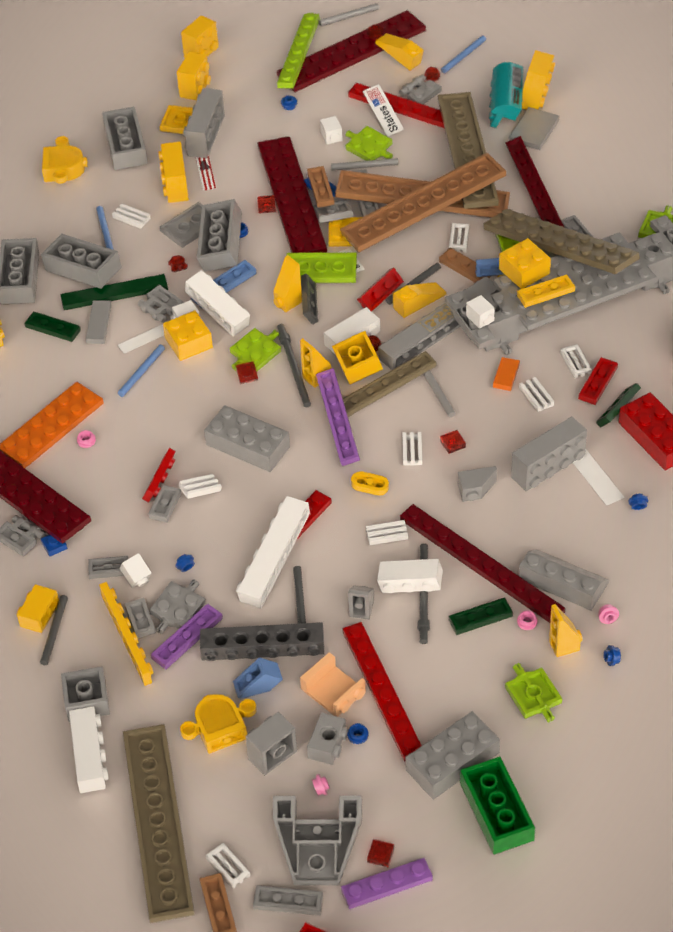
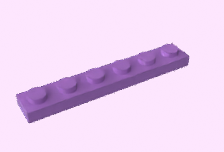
M332 368L318 373L316 376L340 463L343 467L360 461L335 370Z

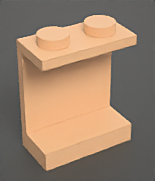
M330 652L300 677L301 690L336 717L341 713L347 712L350 706L356 700H360L366 692L365 680L361 678L356 683L336 667L335 656Z

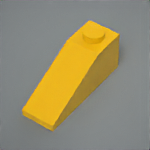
M386 33L375 41L379 47L409 71L421 63L424 50L411 40Z
M289 255L284 258L273 290L274 304L284 312H288L302 303L300 265Z
M436 282L406 285L393 293V309L405 318L447 295V292Z
M302 338L300 340L303 379L316 388L319 386L316 374L331 369V364Z
M556 604L551 605L549 643L556 657L580 651V642H582L580 630H576L573 622Z

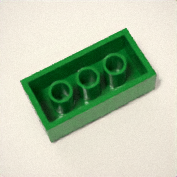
M501 756L460 770V785L493 855L534 841L535 826Z

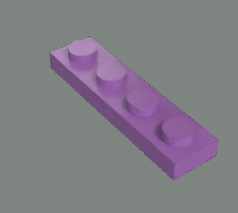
M206 604L152 652L151 659L165 670L168 669L200 640V629L213 628L223 619L222 613L211 605Z
M425 858L341 886V891L350 910L433 880V876Z

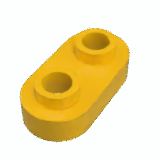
M359 471L351 477V485L357 491L373 495H384L389 490V481L384 476Z

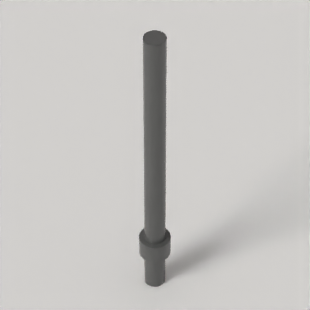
M279 324L277 326L280 334L279 340L281 345L284 346L303 405L306 408L310 407L311 403L290 344L291 338L286 332L284 324Z
M427 544L420 545V560L428 559ZM420 591L418 631H420V643L427 644L428 631L430 630L428 591Z

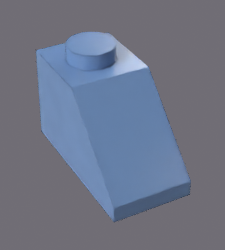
M259 657L233 683L238 698L242 699L269 692L283 679L278 663Z

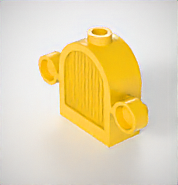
M66 136L57 137L55 140L56 146L43 147L42 173L44 182L55 181L59 184L65 183L68 180L80 177L84 173L85 167H88L87 157H83L82 151L79 148L69 146V140Z
M219 694L206 695L196 706V724L192 721L182 723L180 726L181 736L186 740H192L197 735H200L208 754L246 740L245 736H247V728L242 718H249L256 714V703L252 699H244L240 702L239 708H237L233 700L227 696Z

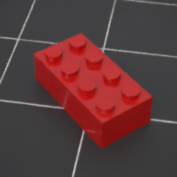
M651 392L620 407L618 423L665 471L673 467V414Z

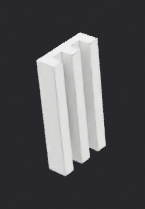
M122 203L120 208H117L116 212L112 213L114 219L140 229L151 219L150 214Z
M452 223L449 248L456 249L458 252L460 250L467 252L469 224ZM455 228H459L457 244H453ZM462 228H465L464 243L460 245Z
M578 344L561 349L560 354L574 378H578V375H581V377L585 376V373H588V375L592 373V368ZM572 350H574V351L576 352L578 358L580 359L582 365L584 366L583 369H582L580 363L578 362L577 357L574 355V353H573Z
M536 377L532 378V381L526 380L525 384L523 382L519 383L520 390L537 412L554 406V400ZM527 388H530L534 396L530 393V391Z
M402 432L403 465H422L421 432H418V434L410 432V435ZM406 440H410L411 461H407ZM414 440H418V460H415Z
M213 474L179 482V488L187 499L220 492L222 486L218 484L217 479H214L215 476Z
M405 520L366 526L369 545L408 540Z
M224 843L206 855L209 863L218 873H221L223 879L232 889L236 887L237 883L241 884L244 878L248 879L250 877V872ZM220 851H223L224 854L232 861V863L240 870V875L219 853ZM213 856H216V858L232 874L234 879H232V877L224 870V868L217 862V860Z

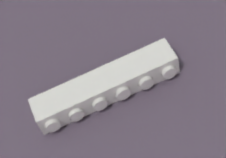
M286 496L284 502L280 503L276 518L271 520L268 533L264 534L260 548L254 553L251 566L248 565L243 581H240L237 586L236 592L240 602L262 609L310 515L308 502Z

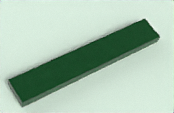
M165 274L104 285L102 288L94 287L60 295L65 311L90 306L93 304V300L115 301L146 295L158 285L168 290Z

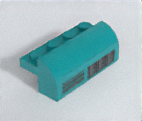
M503 62L494 67L490 84L492 90L490 92L491 101L489 108H491L489 119L490 126L493 128H497L502 117L515 121L522 110L523 66L512 62Z

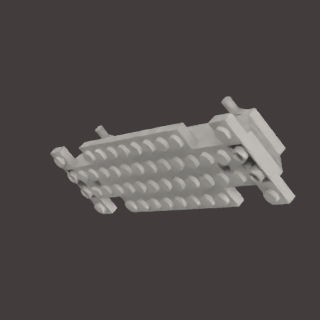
M666 215L651 220L650 227L655 231V234L628 243L620 232L603 238L606 242L639 252L640 259L617 274L560 255L551 257L550 274L527 287L567 274L575 285V291L526 308L517 297V290H520V288L506 275L493 279V285L499 292L484 298L495 308L494 321L480 329L466 316V303L469 301L462 291L446 296L445 303L452 311L453 317L469 339L476 344L478 349L484 348L486 351L494 348H502L505 354L508 355V353L512 352L508 344L518 340L520 333L642 288L644 291L660 288L663 294H668L670 288L666 284L673 281V223Z

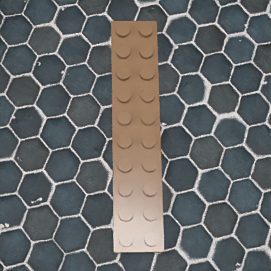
M486 153L341 228V234L359 253L507 176L506 170L492 156Z
M341 170L335 197L389 204L430 183V181ZM496 190L499 199L498 206L464 209L461 199L440 211L492 218L502 213L503 210L508 209L510 192Z

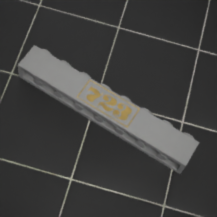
M486 276L462 291L468 301L480 295L486 297L499 292L493 285V281ZM444 303L414 324L408 326L402 332L397 333L387 342L382 343L378 347L379 360L393 370L416 357L461 326L453 317L450 308Z

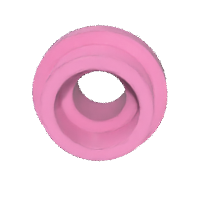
M84 430L78 434L77 444L80 447L89 448L95 444L96 438L91 431Z
M607 604L600 608L598 616L602 623L610 624L617 620L619 612L616 607Z
M523 611L517 618V624L521 629L531 630L537 626L538 619L532 611Z
M319 774L316 775L312 782L317 794L327 795V789H330L326 777L321 778Z

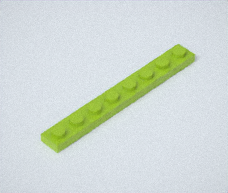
M307 13L303 15L278 78V88H294L318 26L319 14Z

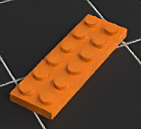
M75 382L0 443V451L26 468L104 404L103 398L79 382Z

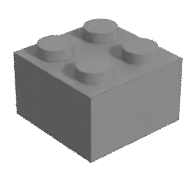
M102 666L61 673L68 722H70L69 710L94 706L96 714H100V716L110 715L106 681Z
M279 712L268 717L263 724L250 730L247 736H245L248 760L264 775L297 752L295 727Z

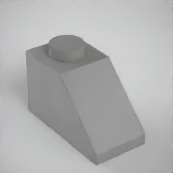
M496 466L458 472V486L462 502L474 501L484 497L497 480Z
M366 586L351 587L348 592L350 617L370 620L374 603V588Z

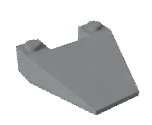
M273 796V820L294 885H339L362 824L361 796H339V819H297V800L295 796Z

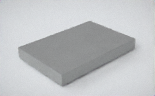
M528 107L511 133L509 141L521 136L525 146L541 150L558 123L559 115Z
M197 202L160 226V232L180 247H185L199 237L202 204Z

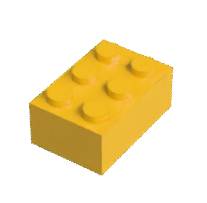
M535 50L522 92V109L527 110L528 107L539 110V107L543 108L544 97L547 96L548 85H550L556 64L553 62L554 55Z
M181 141L163 143L158 154L159 161H163L160 162L162 184L166 185L163 186L164 196H168V203L188 201Z

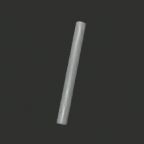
M376 3L321 19L319 24L324 26L379 9V5Z
M398 158L331 164V170L398 165Z
M431 371L425 372L424 376L449 417H454L456 413Z

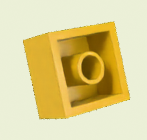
M200 15L181 32L184 58L188 52L207 55L208 57L218 48L216 21Z
M188 52L177 70L179 96L181 98L197 101L198 94H201L202 89L210 84L211 76L208 71L207 55Z
M529 238L499 253V270L520 289L550 274L551 258Z
M196 310L163 323L165 339L180 361L213 348L211 332Z
M365 331L332 346L350 385L383 370Z

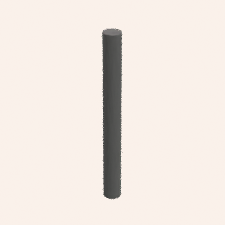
M435 263L406 285L420 284L441 269L440 264ZM393 294L386 298V302L389 305L393 303Z
M295 566L293 567L299 624L306 623L301 567Z
M61 595L41 657L40 663L42 665H48L68 600V597L65 595Z

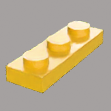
M566 274L517 290V297L526 308L574 292L575 285Z

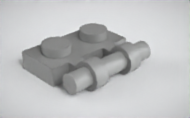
M422 74L413 78L411 83H406L399 93L402 96L407 94L408 100L425 104L442 91V86L430 79L427 82H423L426 80V77Z
M158 285L146 294L148 300L146 302L140 300L138 306L145 313H150L156 321L164 323L167 320L164 314L173 315L172 307L184 302L161 285Z
M17 515L12 518L13 525L7 521L0 527V542L22 556H25L37 544L35 538L41 539L46 536V533L41 531L39 526L32 525L26 518H20Z

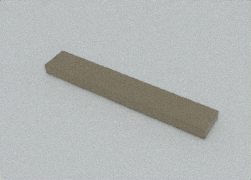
M425 351L344 397L343 401L348 417L436 367V361Z

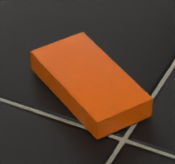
M501 358L493 382V388L512 390L520 360Z

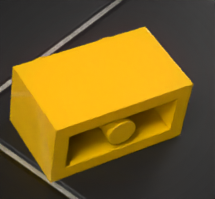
M35 584L33 589L27 593L23 606H20L17 611L20 627L42 633L57 608L59 602L57 591Z

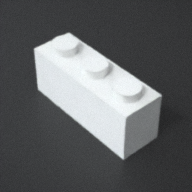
M366 307L324 332V345L334 353L333 345L363 331L366 332L368 338H371L380 332V319Z
M439 559L382 561L379 566L377 582L382 593L430 592L441 590L443 570Z

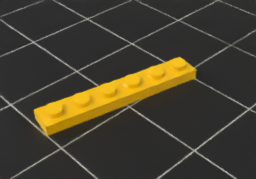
M107 582L99 584L104 603L144 686L151 684V675L154 674L151 664L149 662L146 663L144 660L146 655L143 648H138L137 646L139 641L135 632L131 633L130 631L131 624L128 617L124 618L122 615L124 610L121 603L116 602L117 595L114 588L110 589Z

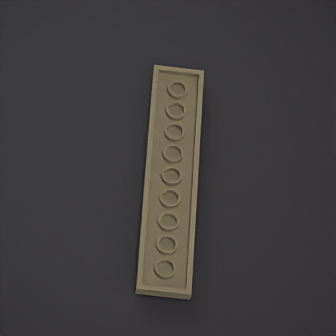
M471 92L438 95V104L454 169H457L486 154ZM494 182L463 198L464 209L498 206L499 199Z
M505 209L502 213L483 223L484 230L519 242L529 238L542 250L613 274H617L640 259L639 252L630 248L606 242L603 239H597L536 217L512 211L511 209Z
M165 724L123 731L150 923L195 915Z

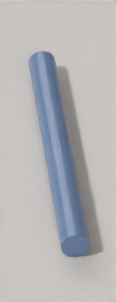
M485 36L479 37L443 66L441 71L443 73L448 72L485 42Z
M98 206L96 210L106 248L114 250L103 207Z
M160 344L118 391L119 396L123 397L165 350L163 345Z

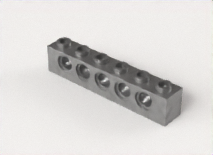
M323 622L200 629L202 661L325 654Z

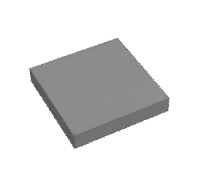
M347 200L335 201L334 205L325 207L313 206L319 223L354 217Z

